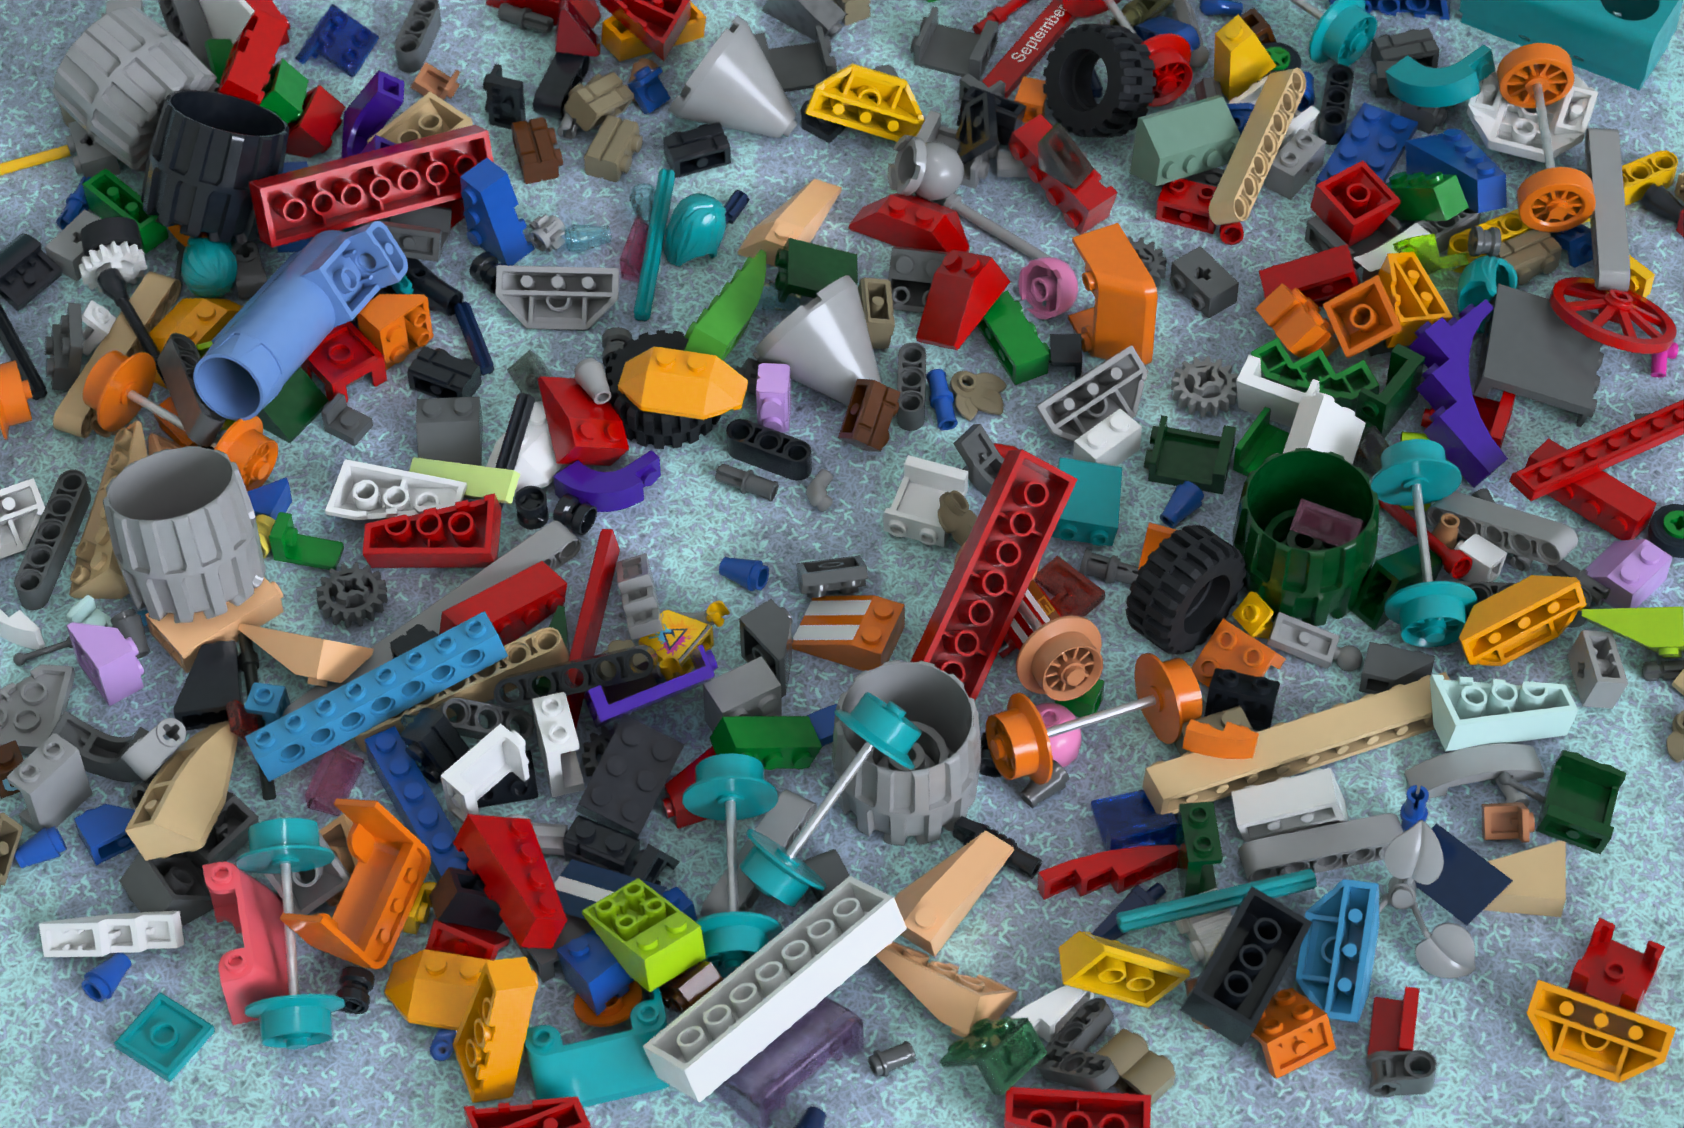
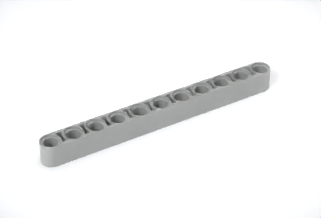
M550 522L371 647L374 649L373 655L342 683L328 681L327 687L315 686L292 702L285 709L282 717L392 660L390 642L401 635H407L406 631L415 625H423L429 632L433 630L439 635L441 615L448 608L540 561H543L555 571L577 555L581 548V541L561 522Z

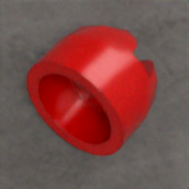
M1240 222L1220 225L1219 233L1222 242L1228 245H1235L1242 241L1244 230Z

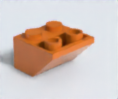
M379 294L370 300L357 315L359 331L384 355L386 370L395 364L401 363L407 355L417 348L427 345L430 339L433 338L428 298L424 294Z

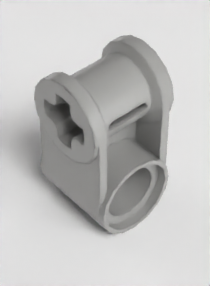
M166 718L157 724L146 736H142L120 758L145 782L184 742L186 729L179 720ZM165 735L170 738L168 741L164 738Z

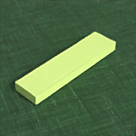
M413 457L409 472L467 482L463 498L480 500L484 499L483 496L495 493L499 503L512 504L520 474L514 470Z

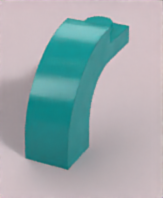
M1483 44L1458 63L1448 67H1426L1407 55L1386 70L1385 74L1389 91L1394 96L1411 105L1434 108L1458 104L1480 93L1479 82L1496 70L1492 50Z

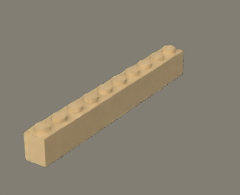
M1446 672L1437 674L1443 675L1444 680H1450ZM1426 675L1418 681L1406 685H1395L1391 689L1378 694H1367L1359 700L1350 703L1336 704L1325 711L1305 714L1300 719L1287 723L1280 722L1271 728L1257 732L1259 737L1253 758L1225 759L1189 751L1169 761L1155 762L1145 769L1142 788L1160 819L1178 813L1179 804L1213 802L1231 796L1232 791L1241 790L1249 785L1274 782L1282 777H1290L1434 730L1430 689L1431 675Z

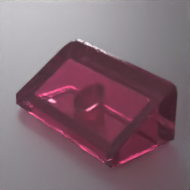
M641 216L635 218L620 257L621 278L623 280L639 282L649 229V225Z
M1301 499L1290 530L1338 547L1356 538L1362 532L1365 522L1350 515Z
M341 746L325 752L305 793L307 807L339 816L341 811L334 805L336 798L348 799L365 763L364 760Z

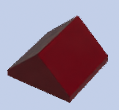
M560 0L555 33V52L597 57L601 54L600 38L570 0Z

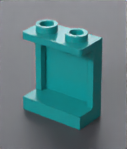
M1060 457L1057 468L1078 480L1051 537L1060 538L1065 541L1072 540L1091 543L1096 546H1112L1119 525L1122 467Z

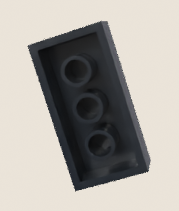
M1251 886L1238 905L1180 1010L1242 1047L1255 1030L1313 922Z

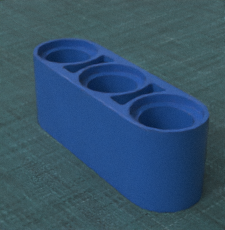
M1159 15L1133 27L1143 41L1161 34H1177L1187 40L1191 47V52L1200 47V39L1193 26Z

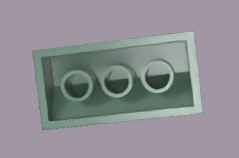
M1216 95L1139 117L1130 174L1154 186H1159L1227 165L1241 134L1224 97Z

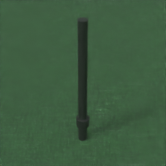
M241 632L238 635L241 651L238 659L240 670L244 672L248 697L253 683H259L257 670L260 665L252 640ZM250 713L253 732L265 726L262 715ZM258 764L263 799L266 801L275 799L274 780L269 782Z

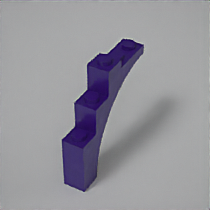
M1486 299L1476 307L1473 303L1468 305L1458 314L1461 318L1460 320L1453 317L1446 322L1442 317L1433 325L1427 321L1414 333L1418 338L1409 346L1412 351L1425 357L1424 364L1428 369L1421 375L1425 380L1416 390L1435 410L1429 417L1432 423L1423 432L1431 441L1443 446L1446 458L1460 470L1461 475L1473 488L1508 459L1495 443L1480 417L1473 398L1469 378V353L1473 337L1482 320L1494 309Z

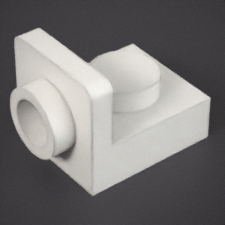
M93 300L88 303L82 313V321L87 324L82 330L83 353L87 356L107 336L116 320V317L105 307L98 305Z

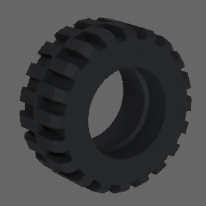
M1081 24L1076 28L1066 31L1064 37H1060L1054 44L1055 50L1050 51L1047 57L1049 61L1048 67L1044 68L1043 76H1046V84H1043V92L1047 93L1048 99L1045 101L1048 109L1053 110V118L1057 123H1062L1061 126L1064 130L1080 137H1120L1137 127L1139 117L1146 116L1149 111L1147 106L1153 102L1155 95L1152 94L1153 86H1156V77H1153L1155 65L1154 61L1149 59L1151 53L1148 47L1142 44L1143 40L1136 33H1132L1130 29L1124 26ZM1101 58L1107 70V88L1104 97L1098 104L1092 93L1091 78L1093 69Z
M665 330L656 331V334L649 335L647 332L639 335V339L635 341L630 339L624 343L623 349H617L612 355V360L607 363L605 374L612 394L609 403L622 419L627 439L632 441L635 438L637 444L644 447L652 444L655 449H664V446L672 445L674 449L682 447L684 442L688 441L689 444L698 441L700 434L703 436L707 435L712 430V424L716 425L721 415L701 420L641 411L625 394L618 390L625 362L654 346L684 351L689 341L685 338L684 333L679 331L666 333Z
M1201 525L1185 526L1182 530H1176L1171 533L1170 538L1164 539L1156 551H1152L1147 557L1148 560L1145 565L1139 569L1138 576L1130 587L1131 594L1127 596L1126 605L1128 608L1126 609V616L1132 629L1168 654H1184V652H1190L1195 649V646L1202 645L1207 641V637L1210 634L1213 635L1222 619H1226L1229 615L1228 612L1238 600L1237 595L1239 591H1242L1244 585L1242 580L1246 576V564L1240 551Z

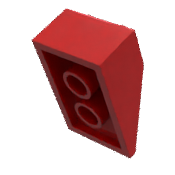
M952 250L944 257L942 264L934 273L916 335L918 342L958 351L1011 282L992 257Z
M540 376L537 379L557 464H572L579 460L583 465L611 466L629 450L623 421L609 401L604 404H596L576 382L575 378Z

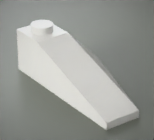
M345 459L325 513L326 515L352 520L392 518L405 514L412 516L424 513L423 510L434 507L442 509L454 506L455 502L462 501L467 488V482Z

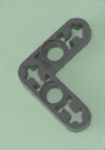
M1091 999L1082 1005L1037 1056L1035 1065L1045 1080L1095 1092L1106 1090L1116 1083L1119 1073L1111 1059L1104 1055L1086 1052L1114 1018V1014L1105 999Z

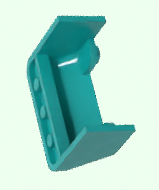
M659 987L649 992L650 1000L640 1002L632 1009L630 1014L632 1030L563 1045L561 1035L556 1028L550 1025H538L529 1028L528 1025L524 1048L536 1099L578 1096L584 1108L669 1087V1084L657 1078L643 1048V1045L668 1026Z

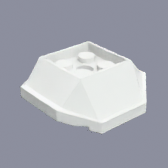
M1499 63L1495 64L1496 71L1479 82L1480 93L1470 98L1467 108L1470 120L1487 149L1545 163L1537 109L1515 106L1502 97L1497 77ZM1575 74L1574 84L1569 93L1559 101L1545 106L1554 159L1583 142L1597 101L1598 92L1592 87L1589 88Z

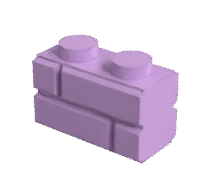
M773 363L759 364L756 385L757 423L778 432L789 431L791 415L790 366Z

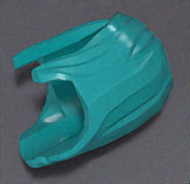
M695 193L678 203L665 231L664 254L671 264L680 267L684 263L709 254L711 259L717 256V251L726 228V208L719 200L703 193Z
M190 237L188 239L182 257L181 272L184 283L194 295L201 298H216L224 296L234 287L233 283L237 275V260L231 251L232 246L230 242H211L208 238Z
M1487 255L1478 257L1469 263L1462 271L1458 281V314L1471 303L1476 307L1485 299L1489 302L1490 298L1497 293L1498 284L1517 289L1518 277L1513 266L1503 258ZM1486 317L1482 320L1476 331L1479 334L1484 332Z

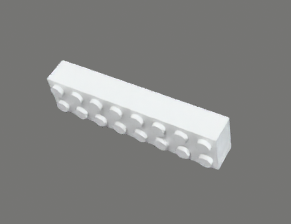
M852 876L845 879L643 1045L657 1078L698 1102L712 1094L724 1081L737 1073L742 1066L759 1052L763 1051L767 1045L784 1031L788 1030L809 1010L817 1006L822 999L842 985L846 979L867 964L871 958L891 944L895 938L907 929L894 897Z

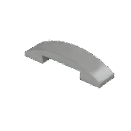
M1503 743L1473 746L1448 752L1409 768L1405 771L1404 775L1409 788L1417 785L1416 794H1419L1420 787L1423 786L1429 792L1428 799L1446 796L1448 787L1495 779L1503 772L1509 773L1511 779L1520 782L1544 777V771L1533 746Z

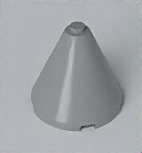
M737 15L733 19L730 29H725L685 83L680 93L681 96H676L668 111L681 119L706 124L720 123L725 128L774 138H780L782 134L788 137L798 124L793 120L797 114L748 23Z
M846 275L823 288L816 294L818 297L805 306H799L780 322L756 346L755 350L757 353L754 352L753 356L760 364L789 365L790 379L848 406L857 379H872L880 383L881 380L858 287L852 278Z

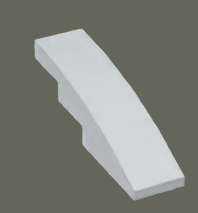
M180 911L110 914L39 923L44 957H103L109 953H140L146 949L179 948L185 945Z
M1066 985L1026 1005L999 1024L972 1049V1066L983 1074L1004 1051L1017 1058L1038 1036L1049 1043L1080 1007L1094 998V993Z

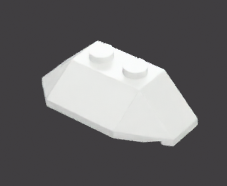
M543 402L534 403L514 471L520 474L515 494L526 486H537L540 488L548 486L553 481V476L568 465L557 464ZM506 432L496 441L486 467L495 468Z
M34 478L0 490V559L27 549L45 510Z

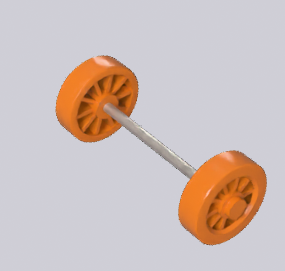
M1548 43L1527 44L1508 53L1501 60L1497 69L1499 90L1502 97L1515 106L1537 109L1546 169L1529 176L1519 186L1516 194L1520 219L1528 227L1542 232H1560L1572 229L1585 222L1592 215L1596 206L1593 183L1588 175L1573 168L1555 167L1545 106L1559 101L1569 93L1574 84V71L1570 55L1561 47Z

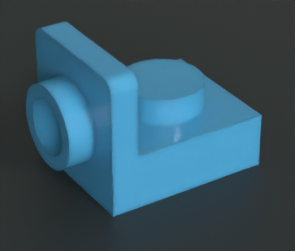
M255 682L251 687L244 708L247 713L262 715V719L268 725L282 717L285 709L290 705L285 686Z

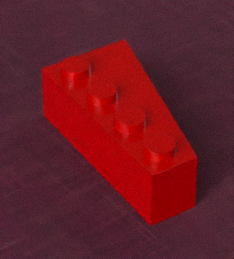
M494 493L483 496L484 499L469 502L464 500L455 502L454 506L436 509V507L423 510L424 513L408 517L405 514L366 523L363 556L371 568H486L498 559L502 508Z

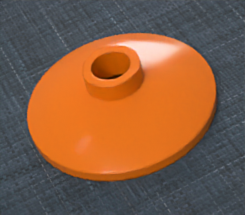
M634 980L628 985L630 991L620 998L614 996L605 1003L606 1009L598 1016L577 993L573 1003L575 1014L581 1022L589 1026L608 1027L617 1025L629 1019L632 1009L638 1003L643 1002L642 989Z

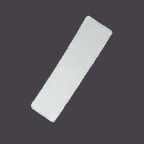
M1414 223L1391 241L1353 259L1366 270L1372 272L1381 269L1387 254L1412 252L1432 238V234L1418 223Z

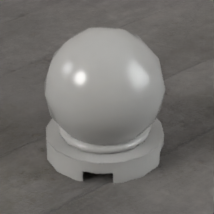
M904 135L893 148L898 153L894 165H888V182L891 190H896L898 194L907 196L915 193L921 198L933 201L949 197L960 187L964 176V165L957 151L945 143H925L920 137Z

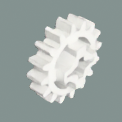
M115 241L108 245L101 244L99 245L100 250H89L90 257H82V264H79L83 284H88L90 290L98 287L99 292L103 291L97 283V278L106 269L117 268L126 284H136V277H144L143 270L147 269L143 250L138 249L137 244L128 246L127 241H124L121 245H116Z

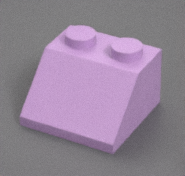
M1647 539L1614 541L1585 570L1588 571V576L1611 589L1607 599L1602 598L1605 603L1613 608H1637L1666 580L1672 556Z
M75 622L66 625L79 666L109 706L144 688L141 675L144 674V669L136 657L139 651L130 637L125 639L118 628Z

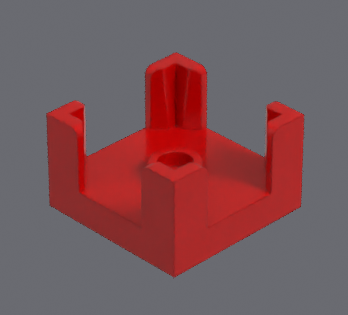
M351 322L335 327L300 366L311 380L312 372H314L324 383L326 397L329 401H332L338 393L345 395L347 403L346 385L371 372L372 384L375 387L387 381L384 355Z
M1599 918L1582 960L1578 959L1572 971L1568 989L1637 1013L1659 968L1665 946L1649 940L1643 954L1612 940L1615 925Z

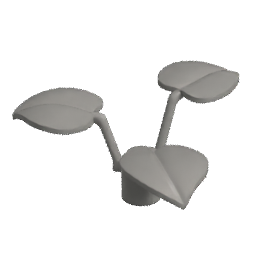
M1420 820L1411 828L1396 836L1385 850V865L1393 877L1388 884V894L1383 895L1379 903V913L1387 903H1390L1397 909L1411 908L1420 930L1426 938L1419 942L1415 948V955L1420 966L1430 974L1438 977H1463L1475 970V945L1470 933L1456 923L1439 924L1430 933L1416 902L1415 881L1425 885L1433 883L1440 876L1444 864L1443 852L1437 836L1424 820Z

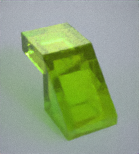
M1434 233L1406 238L1393 244L1394 250L1398 253L1414 252L1428 275L1452 271L1468 265L1466 252L1440 257Z

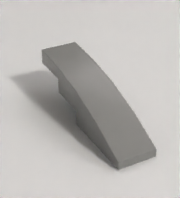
M647 553L616 562L617 583L622 595V605L627 617V627L631 640L663 631L658 598Z

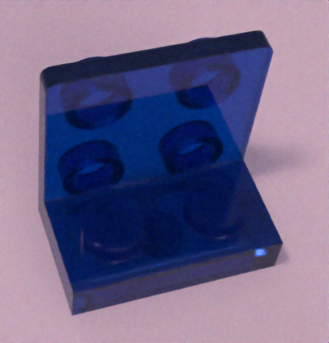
M331 4L314 27L295 59L305 65L311 56L316 59L320 55L350 77H354L377 43L379 36L337 6Z
M1144 790L1093 800L1091 802V810L1106 851L1137 846L1175 845L1177 822L1173 812L1163 815L1157 814Z

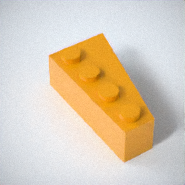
M526 956L485 962L452 1045L472 1103L513 1097L535 992L538 988L536 972L531 970Z

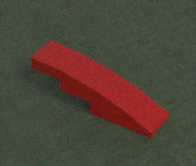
M1176 845L1137 846L1103 851L1072 859L1038 872L1037 890L1043 900L1072 887L1082 897L1109 884L1119 894L1177 868L1179 849Z

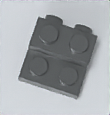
M68 303L67 315H61L60 324H53L51 336L45 337V355H50V358L46 360V377H51L52 390H70L80 375L83 354L81 303Z
M860 555L796 563L799 590L801 594H807L808 598L826 596V591L839 590L841 594L855 593L859 591L858 587L866 586L865 579H868L867 566Z

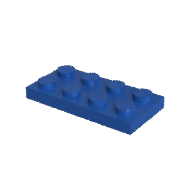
M1363 103L1317 177L1316 185L1362 160L1385 183L1405 150V141L1411 140L1417 131L1418 122Z

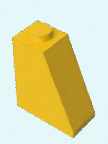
M1239 15L1235 16L1215 33L1214 80L1220 82L1222 93L1229 101L1234 97H1239L1253 83L1259 81L1277 66L1255 33Z

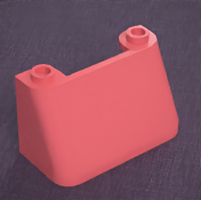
M225 861L202 865L205 883L209 889L214 907L216 922H224V920L230 922L234 926L236 934L242 933L244 947L226 952L221 957L218 967L221 986L232 1024L236 1025L260 1020L247 1016L245 1014V1007L259 1000L289 995L284 922L280 920L283 913V900L277 893L245 871L237 868L233 863Z

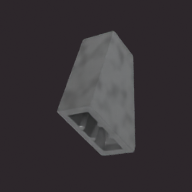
M767 0L762 8L764 13L815 41L817 25H822L824 36H829L832 39L843 28L840 23L846 15L833 0Z

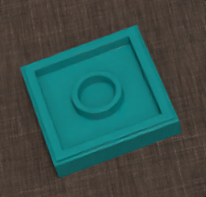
M159 992L114 1044L116 1049L170 1083L213 1035L215 1028L209 1022Z

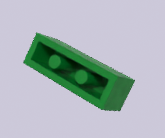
M103 169L82 184L89 209L100 218L128 217L138 223L142 242L140 249L145 254L169 238L167 228L155 221L158 216L147 215L142 209L141 196L108 169Z
M1400 172L1389 178L1390 182L1386 184L1401 200L1400 205L1390 214L1397 218V220L1448 221L1469 208L1456 175L1443 174L1442 172L1424 174V172L1407 174L1406 172Z
M1008 291L1002 292L978 323L977 327L1013 383L1018 385L1048 374L1049 360H1051L1050 349L1045 342L1042 343L1039 339L1033 322H1028L1025 318L1020 302L1018 300L1014 301Z
M723 716L709 738L716 755L729 753L748 755L758 759L763 764L764 769L768 770L809 768L822 749L809 716Z

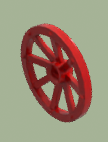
M1570 277L1561 279L1555 283L1549 297L1553 311L1570 327L1587 338L1620 350L1642 354L1661 353L1671 347L1677 334L1673 320L1656 304L1629 289L1628 291L1616 289L1610 291L1596 290L1595 279ZM1564 295L1586 300L1566 302ZM1598 309L1599 315L1590 322L1575 311ZM1608 320L1620 323L1624 335L1614 333L1602 327ZM1631 320L1652 339L1637 338ZM1650 323L1657 325L1661 333L1657 331Z

